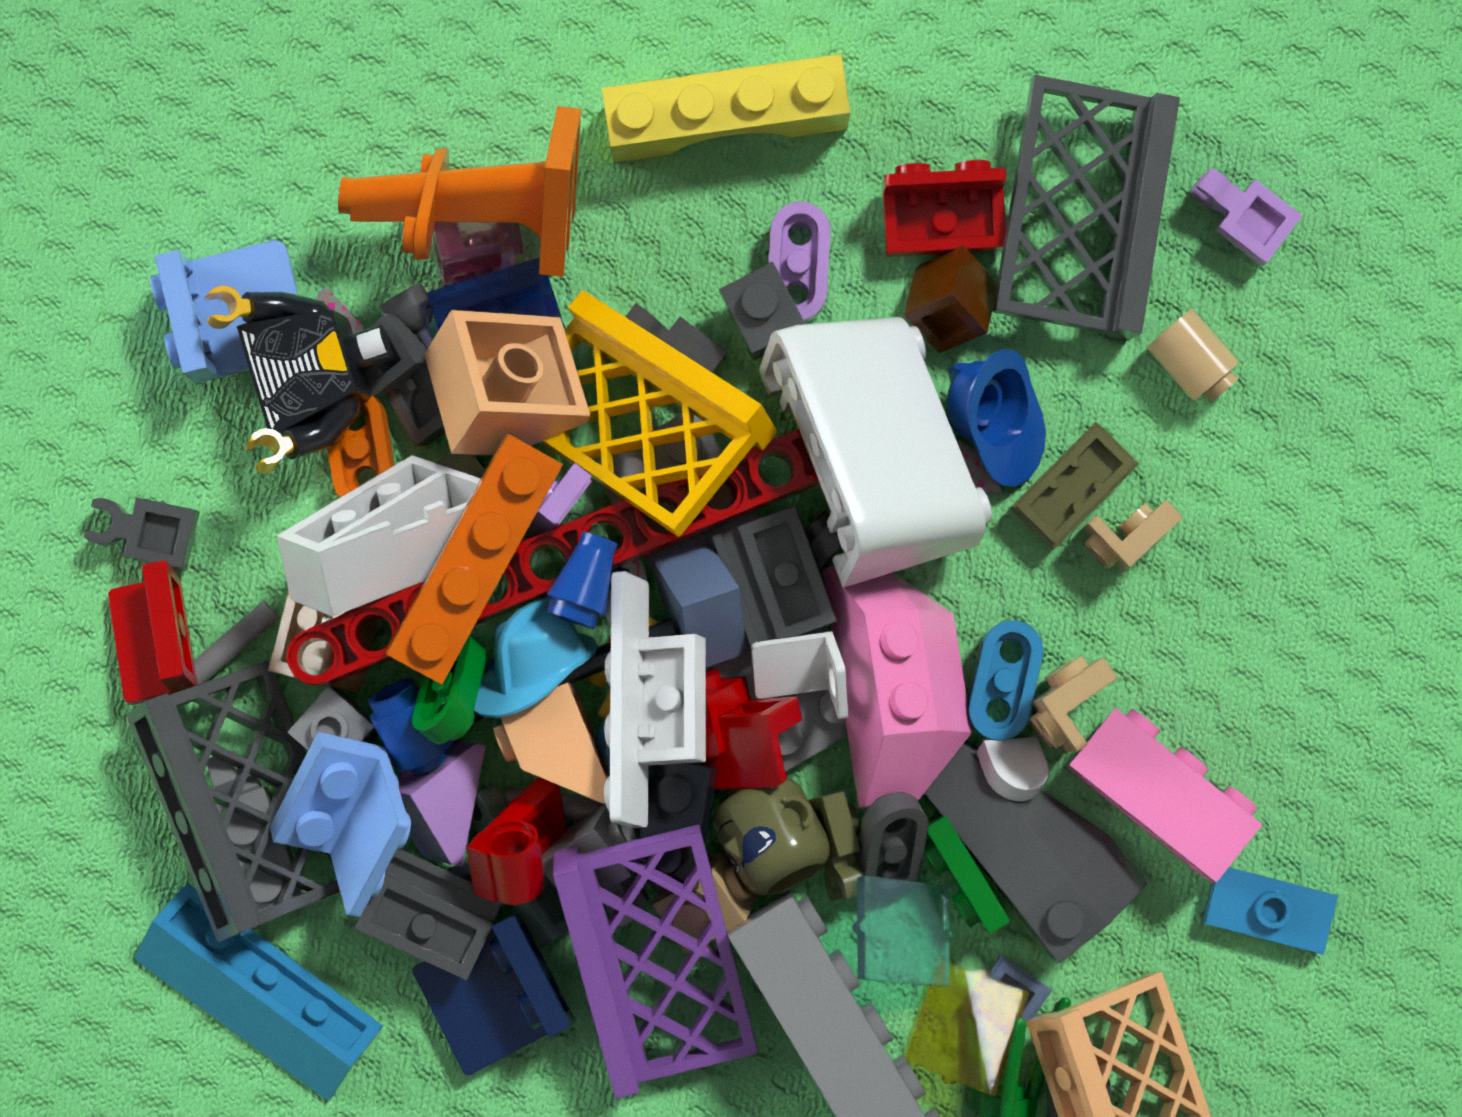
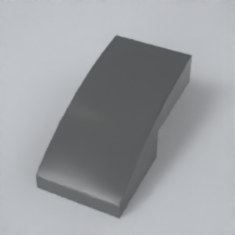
M386 313L367 328L382 325L390 339L394 355L391 360L364 369L371 394L373 396H387L415 447L428 446L443 435L445 429L424 356L427 349L394 313Z

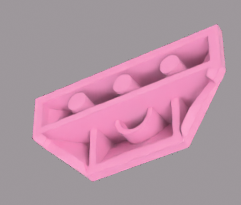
M835 566L822 569L824 585L838 621L831 624V631L833 632L846 671L848 718H845L858 807L867 808L880 796L896 792L909 793L919 800L973 732L968 712V701L954 614L893 572L843 588Z

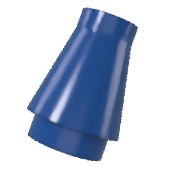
M582 532L578 545L546 595L552 598L547 613L574 624L595 629L599 615L606 616L613 557L618 544L598 535Z

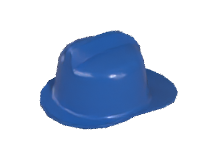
M1001 349L990 355L986 361L953 364L948 370L951 385L946 399V416L950 426L959 435L974 443L980 461L992 480L1001 486H1018L1029 480L1040 464L1045 449L1046 429L1043 414L1031 384L1024 358L1015 350Z

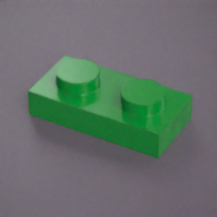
M939 815L929 821L928 839H926L924 855L937 875L948 870L960 890L952 895L951 899L969 928L980 923L983 930L991 934L1009 923L1008 916L947 816Z

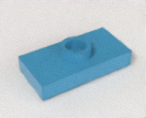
M1229 867L1216 883L1211 884L1202 923L1324 955L1338 895Z

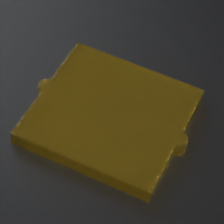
M938 959L906 1056L907 1062L942 1075V1081L945 1084L954 1085L959 1082L989 1095L996 1096L1008 1059L1014 1023L1017 1018L1022 1017L1029 992L993 979L989 970L978 969L974 972Z

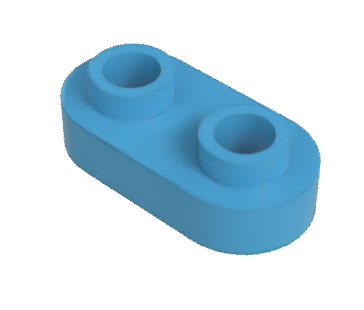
M1010 620L995 625L986 633L981 644L968 700V712L973 729L979 735L990 740L1013 738L1025 728L1030 716L1043 658V644L1037 631L1024 622ZM1006 640L1017 642L1021 648V657L1015 663L1004 661L1000 655V647ZM995 698L1003 700L1008 707V714L1001 722L992 721L986 712L988 703Z

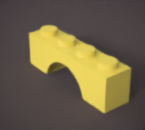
M842 54L602 88L613 163L672 155L688 145L730 135L772 133L792 138L848 129L850 118Z

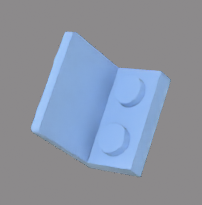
M317 732L270 825L272 839L275 843L330 854L346 915L361 917L370 898L376 897L381 891L385 879V870L395 851L402 849L406 844L410 833L411 819L409 814L406 813L398 788V777L393 772L386 747Z

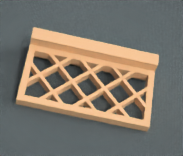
M1162 971L1149 973L1061 1011L1045 1013L1026 1021L1058 1117H1136L1145 1090L1164 1100L1159 1117H1176L1178 1109L1187 1113L1190 1117H1211ZM1146 991L1154 1010L1149 1030L1129 1019L1136 996ZM1118 1003L1116 1010L1110 1008V1006ZM1093 1013L1111 1022L1102 1051L1091 1044L1083 1020L1084 1017ZM1124 1031L1144 1042L1135 1070L1115 1059ZM1158 1050L1170 1057L1174 1069L1169 1088L1149 1078ZM1111 1071L1131 1081L1122 1110L1112 1105L1106 1089Z

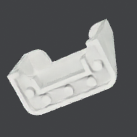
M901 317L801 324L774 331L770 336L759 368L768 396L782 393L779 402L783 412L792 410L830 507L831 513L826 523L830 533L837 532L840 545L844 550L843 554L836 555L832 559L843 588L978 546L985 535L986 523L992 520V511L988 497L981 487L975 488L925 365L926 350L923 337L915 325L909 327L908 323Z

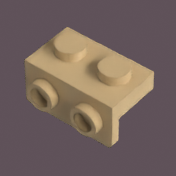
M1082 655L1076 659L1072 658L1044 678L1050 688L1033 699L1031 708L1036 714L1028 720L1047 748L1050 749L1054 746L1056 749L1059 747L1063 752H1078L1088 745L1067 713L1118 678L1104 657L1091 661H1086Z

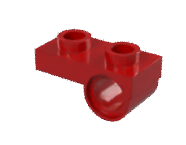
M538 777L520 796L514 798L509 806L482 832L478 833L466 847L474 895L491 902L498 901L504 904L517 905L530 902L543 892L546 882L542 855L566 831L560 785Z

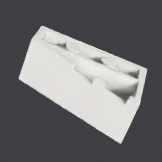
M411 455L277 535L291 600L333 617L425 581L481 478Z

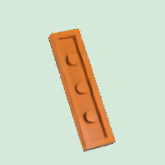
M510 434L505 435L385 652L386 655L443 684L562 468V463Z

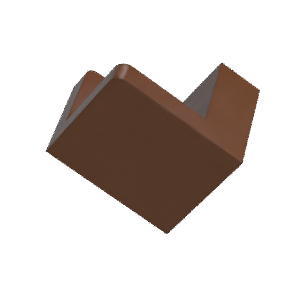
M962 245L916 267L904 316L913 326L915 325L919 329L921 335L940 354L987 334L997 283L970 251Z

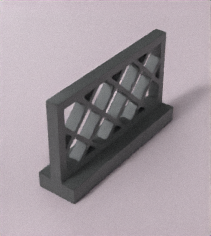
M1034 75L1031 78L993 306L994 313L1104 333L1106 338L1129 341L1142 334L1180 97L1161 93L1147 97L1040 75ZM1044 93L1065 97L1079 118L1055 134L1041 115ZM1083 101L1097 103L1098 105L1088 110ZM1108 106L1133 111L1130 134L1114 146L1093 117ZM1084 123L1104 153L1079 169L1060 142V139ZM1039 131L1045 142L1035 148L1037 132ZM1128 144L1124 161L1118 151ZM1050 147L1070 176L1045 193L1031 173L1033 158ZM1108 158L1121 176L1122 183L1120 193L1104 204L1084 174ZM1075 182L1094 211L1070 228L1050 198ZM1029 188L1036 200L1025 207ZM1118 203L1115 220L1108 209ZM1038 206H1041L1061 235L1038 251H1035L1021 229L1023 217ZM1096 217H1099L1113 238L1111 251L1094 263L1074 233ZM1065 240L1085 270L1060 287L1040 257ZM1019 247L1026 256V259L1016 265ZM1109 261L1105 279L1098 268ZM1029 264L1033 266L1051 292V294L1035 305L1010 300L1014 275ZM1089 275L1103 294L1100 317L1078 313L1064 292ZM1053 299H1056L1063 310L1044 306Z
M268 660L171 695L166 693L146 700L126 714L217 943L340 892L337 880L322 886L300 876L309 849L298 847L290 870L261 858L271 834L270 825L293 781V775L295 774L296 776L306 756L304 747L287 733L294 725V722L274 673L268 671L270 665ZM255 679L265 700V705L259 719L231 706L238 686ZM225 690L221 701L210 696ZM195 702L216 712L206 739L185 729L177 707ZM271 717L275 727L269 724ZM225 718H229L254 730L244 757L215 744ZM264 736L283 744L288 760L282 775L254 762ZM193 747L200 750L198 758ZM210 755L239 769L228 796L208 786L203 772ZM248 774L277 787L267 813L238 801ZM216 804L223 807L221 815L218 811ZM233 812L262 825L251 853L231 843L226 829ZM321 852V853H323V854H325V855H327V856L329 857V860H330L331 865H332V867H333V863H332V859H331L330 854ZM239 861L246 864L244 872ZM257 869L285 882L276 905L260 912L250 890V885ZM295 887L306 891L304 894L291 898Z

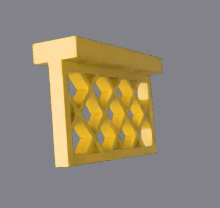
M582 290L567 307L574 319L565 328V334L571 353L581 341L594 349L595 367L578 370L577 373L581 385L596 382L597 405L588 406L591 416L587 422L599 420L600 443L575 448L570 445L569 430L558 434V436L556 435L541 441V443L571 464L576 463L600 484L680 537L750 449L755 445L763 451L778 431L762 404ZM606 358L614 363L606 364ZM630 374L637 377L639 396L609 402L607 379ZM649 386L658 392L650 393ZM677 403L682 407L683 425L653 431L651 408ZM640 411L642 434L612 440L610 417ZM694 415L703 421L694 423ZM721 432L732 439L719 457L703 461L697 460L696 437ZM685 440L687 464L656 470L654 446ZM643 449L645 473L621 478L614 474L613 455ZM601 458L602 466L592 459ZM688 479L689 494L673 514L658 504L657 485ZM646 487V496L637 489Z

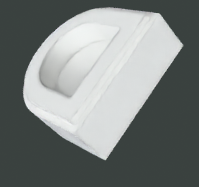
M1037 737L984 740L976 752L986 780L991 788L1009 800L1027 801L1037 795L1048 778V764Z

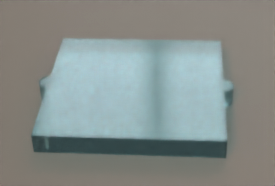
M873 876L857 877V922L853 924L852 928L854 933L857 934L858 979L935 987L950 986L949 942L953 940L954 935L949 930L948 886Z

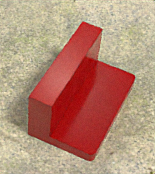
M166 560L142 565L144 582L114 588L108 592L123 698L129 705L141 704L146 700L163 694L171 695L198 685L181 578Z
M798 697L748 700L719 717L725 751L717 757L706 758V762H698L699 764L718 767L714 789L778 787L786 781L787 777L778 735L802 721Z

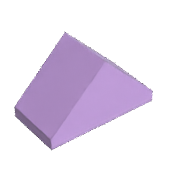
M454 740L445 751L446 759L436 768L423 774H414L412 770H407L397 775L401 798L406 813L409 814L411 819L409 835L423 857L450 865H463L485 745Z

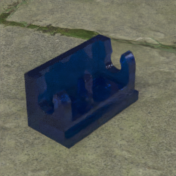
M540 257L426 292L438 331L451 310L561 317L564 329L565 325L549 275L539 274Z

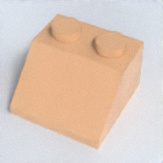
M451 310L424 353L451 454L495 455L506 434H510L532 446L585 424L591 416L561 317Z
M567 682L557 686L535 705L518 713L500 717L503 724L494 727L493 730L507 762L518 760L520 768L526 772L600 803H605L604 785L609 775L597 751L595 734L574 685Z

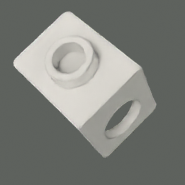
M833 632L760 641L751 645L754 692L757 698L764 699L828 690L838 719L848 718L845 665Z

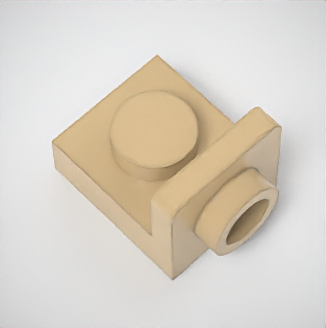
M1167 500L1155 510H1152L1144 503L1119 526L1126 534V537L1121 540L1096 515L1082 528L1089 537L1084 542V545L1092 556L1105 568L1110 569L1115 564L1124 572L1183 517Z

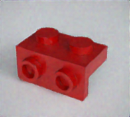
M987 160L958 162L954 165L955 170L931 172V166L925 163H909L896 166L895 174L884 175L882 183L886 257L939 255L955 250L962 245L970 253L1003 251L1006 233L1003 190L1006 183V169L991 168V162Z

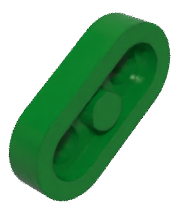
M470 635L443 684L425 675L422 676L412 715V725L434 744H443L449 740L459 739L469 730L474 721L476 699L486 670V650Z

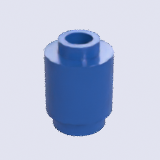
M407 678L382 688L370 698L369 705L373 710L370 720L396 768L400 771L412 770L414 774H423L436 768L446 759L445 751L450 747L452 741L434 744L413 727L412 715L419 688H417L413 679Z

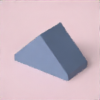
M708 539L649 558L664 605L677 635L697 634L706 638V668L747 654L740 588Z

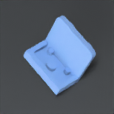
M277 240L192 261L179 250L155 255L159 274L150 276L156 304L160 311L167 309L173 331L164 335L170 363L174 369L181 368L182 373L196 383L249 371L236 327L246 323L242 317H237L230 325L221 329L213 328L207 323V319L212 315H229V307L221 299H204L213 288L222 285L230 286L240 294L241 298L246 292H287L299 295L288 249L282 242Z

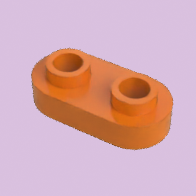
M372 394L368 401L360 404V410H363L366 414L364 427L357 431H352L349 427L334 446L327 448L333 486L340 498L360 486L359 476L365 469L372 468L376 476L395 465L386 411L381 401Z

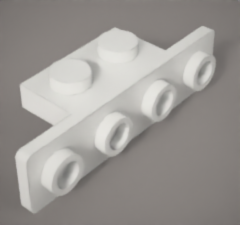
M622 571L612 573L611 590L608 594L606 616L611 625V651L606 656L605 675L611 687L610 714L606 717L604 725L605 740L610 748V776L605 781L604 800L610 812V821L612 823L632 828H643L648 825V766L706 762V638L697 634L649 637V584L644 579Z

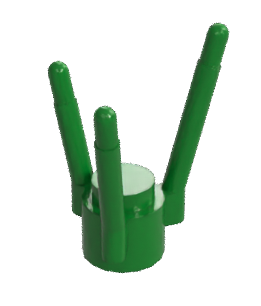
M1062 997L1056 1012L1070 1007L1071 1000L1068 997ZM968 1014L965 1017L971 1084L968 1108L979 1111L978 1117H1035L1038 1096L1045 1076L1038 1058L1026 1092V1085L1018 1082L1025 1044L1026 1020L1022 1017L1015 1020L1005 1078L989 1079L988 1089L984 1087L977 1017L975 1014Z

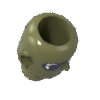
M787 778L778 787L720 789L725 792L728 799L716 809L711 820L712 825L738 877L748 891L760 896L780 893L802 883L827 863L830 856V845L827 835L798 783Z

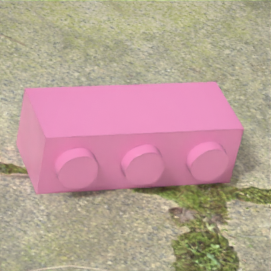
M1115 708L1087 742L1088 745L1083 747L1069 764L1068 770L1209 883H1216L1263 825L1252 816L1258 809L1257 806L1229 785L1224 792H1221L1204 778L1209 769L1184 748L1179 747L1173 754L1155 739L1160 730L1142 714L1131 709L1125 716Z

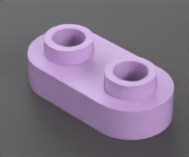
M793 202L782 207L772 220L768 264L771 262L775 264L787 289L792 285H800L807 291L808 298L801 304H795L806 323L814 319L821 312L826 301L830 224L824 212L814 204ZM801 226L808 229L811 234L810 241L804 245L792 243L788 234L794 227Z

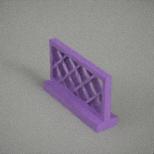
M699 824L581 854L579 853L578 846L553 852V877L615 1099L640 1093L639 1083L758 1054L752 1024ZM691 846L696 864L683 884L655 869L665 852ZM649 856L645 863L638 860L639 858ZM621 864L638 873L624 897L620 898L599 886L595 869ZM699 878L704 895L693 890ZM648 879L676 894L660 919L632 904ZM685 900L709 912L710 921L698 939L670 925ZM604 904L615 909L610 919H608ZM624 915L653 930L638 954L614 941L613 933ZM663 935L690 949V952L675 974L647 960ZM714 935L718 950L708 945ZM700 956L724 969L725 975L712 994L685 980ZM620 960L630 965L625 974H623ZM639 971L668 985L653 1009L629 996L628 988ZM728 990L733 1005L722 1000ZM677 991L705 1005L690 1029L662 1015ZM714 1011H717L738 1023L741 1038L717 1044L700 1035ZM635 1015L645 1020L640 1029H638ZM654 1026L682 1039L673 1055L647 1061L643 1043ZM692 1045L697 1047V1049L690 1050Z

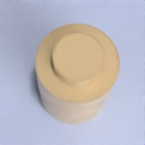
M1192 308L1146 347L1193 402L1204 395L1212 403L1238 380L1231 370L1239 363V360Z

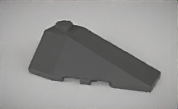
M966 740L925 791L924 795L940 815L947 816L968 852L1049 956L1061 963L1108 926L1147 885V882L1110 835L1041 789L1035 797L1027 801L1009 800L995 792L987 782L976 754L979 748Z

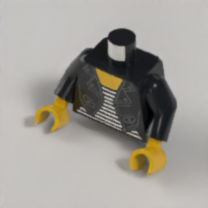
M223 285L213 288L204 297L205 300L221 299L229 307V315H212L207 319V323L213 328H225L237 317H242L243 321L246 322L236 327L267 428L253 433L245 449L251 450L256 446H266L272 451L274 457L260 460L255 467L262 474H269L276 470L285 455L289 459H296L334 446L359 416L360 404L371 398V389L364 369L391 360L394 357L390 339L382 325L353 334L348 318L335 310H330L324 301L287 292H246L241 298L235 289Z

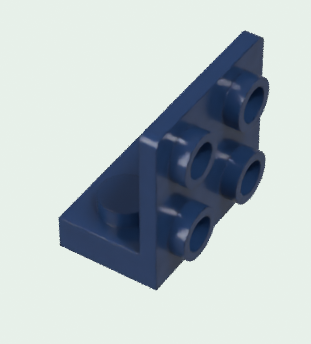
M517 912L491 926L489 935L467 980L425 961L415 965L412 970L459 1065L466 1075H472L546 1035L550 1038L570 1027L575 1020L538 945Z

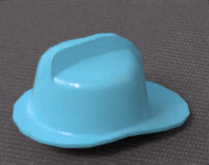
M546 595L519 609L511 617L500 623L494 632V666L481 680L474 712L482 717L499 718L518 713L535 705L551 693L574 669L594 656L598 647L594 637L578 633L572 622L547 613L552 598Z

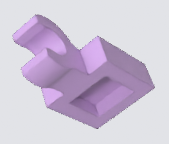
M1212 167L1200 177L1189 192L1204 206L1224 215V218L1214 230L1260 266H1263L1270 260L1302 217L1299 212L1256 179L1249 183L1242 192L1223 174Z

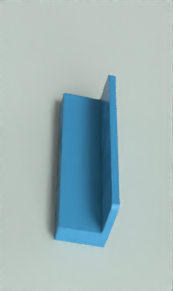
M189 883L177 893L151 922L135 955V959L326 1100H330L348 1072L383 1027L375 1019L253 930L249 929L217 943L198 893Z

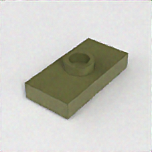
M1095 422L1010 509L1051 550H1054L1139 463L1104 428Z

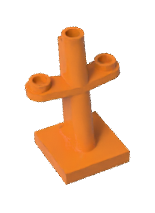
M557 106L546 161L449 170V148L436 149L434 155L423 154L421 169L418 173L361 178L342 177L339 186L338 211L340 214H350V221L404 222L402 251L403 253L414 254V260H426L429 258L435 222L520 223L535 231L541 239L539 274L563 277L565 255L569 249L571 239V223L575 217L581 109Z

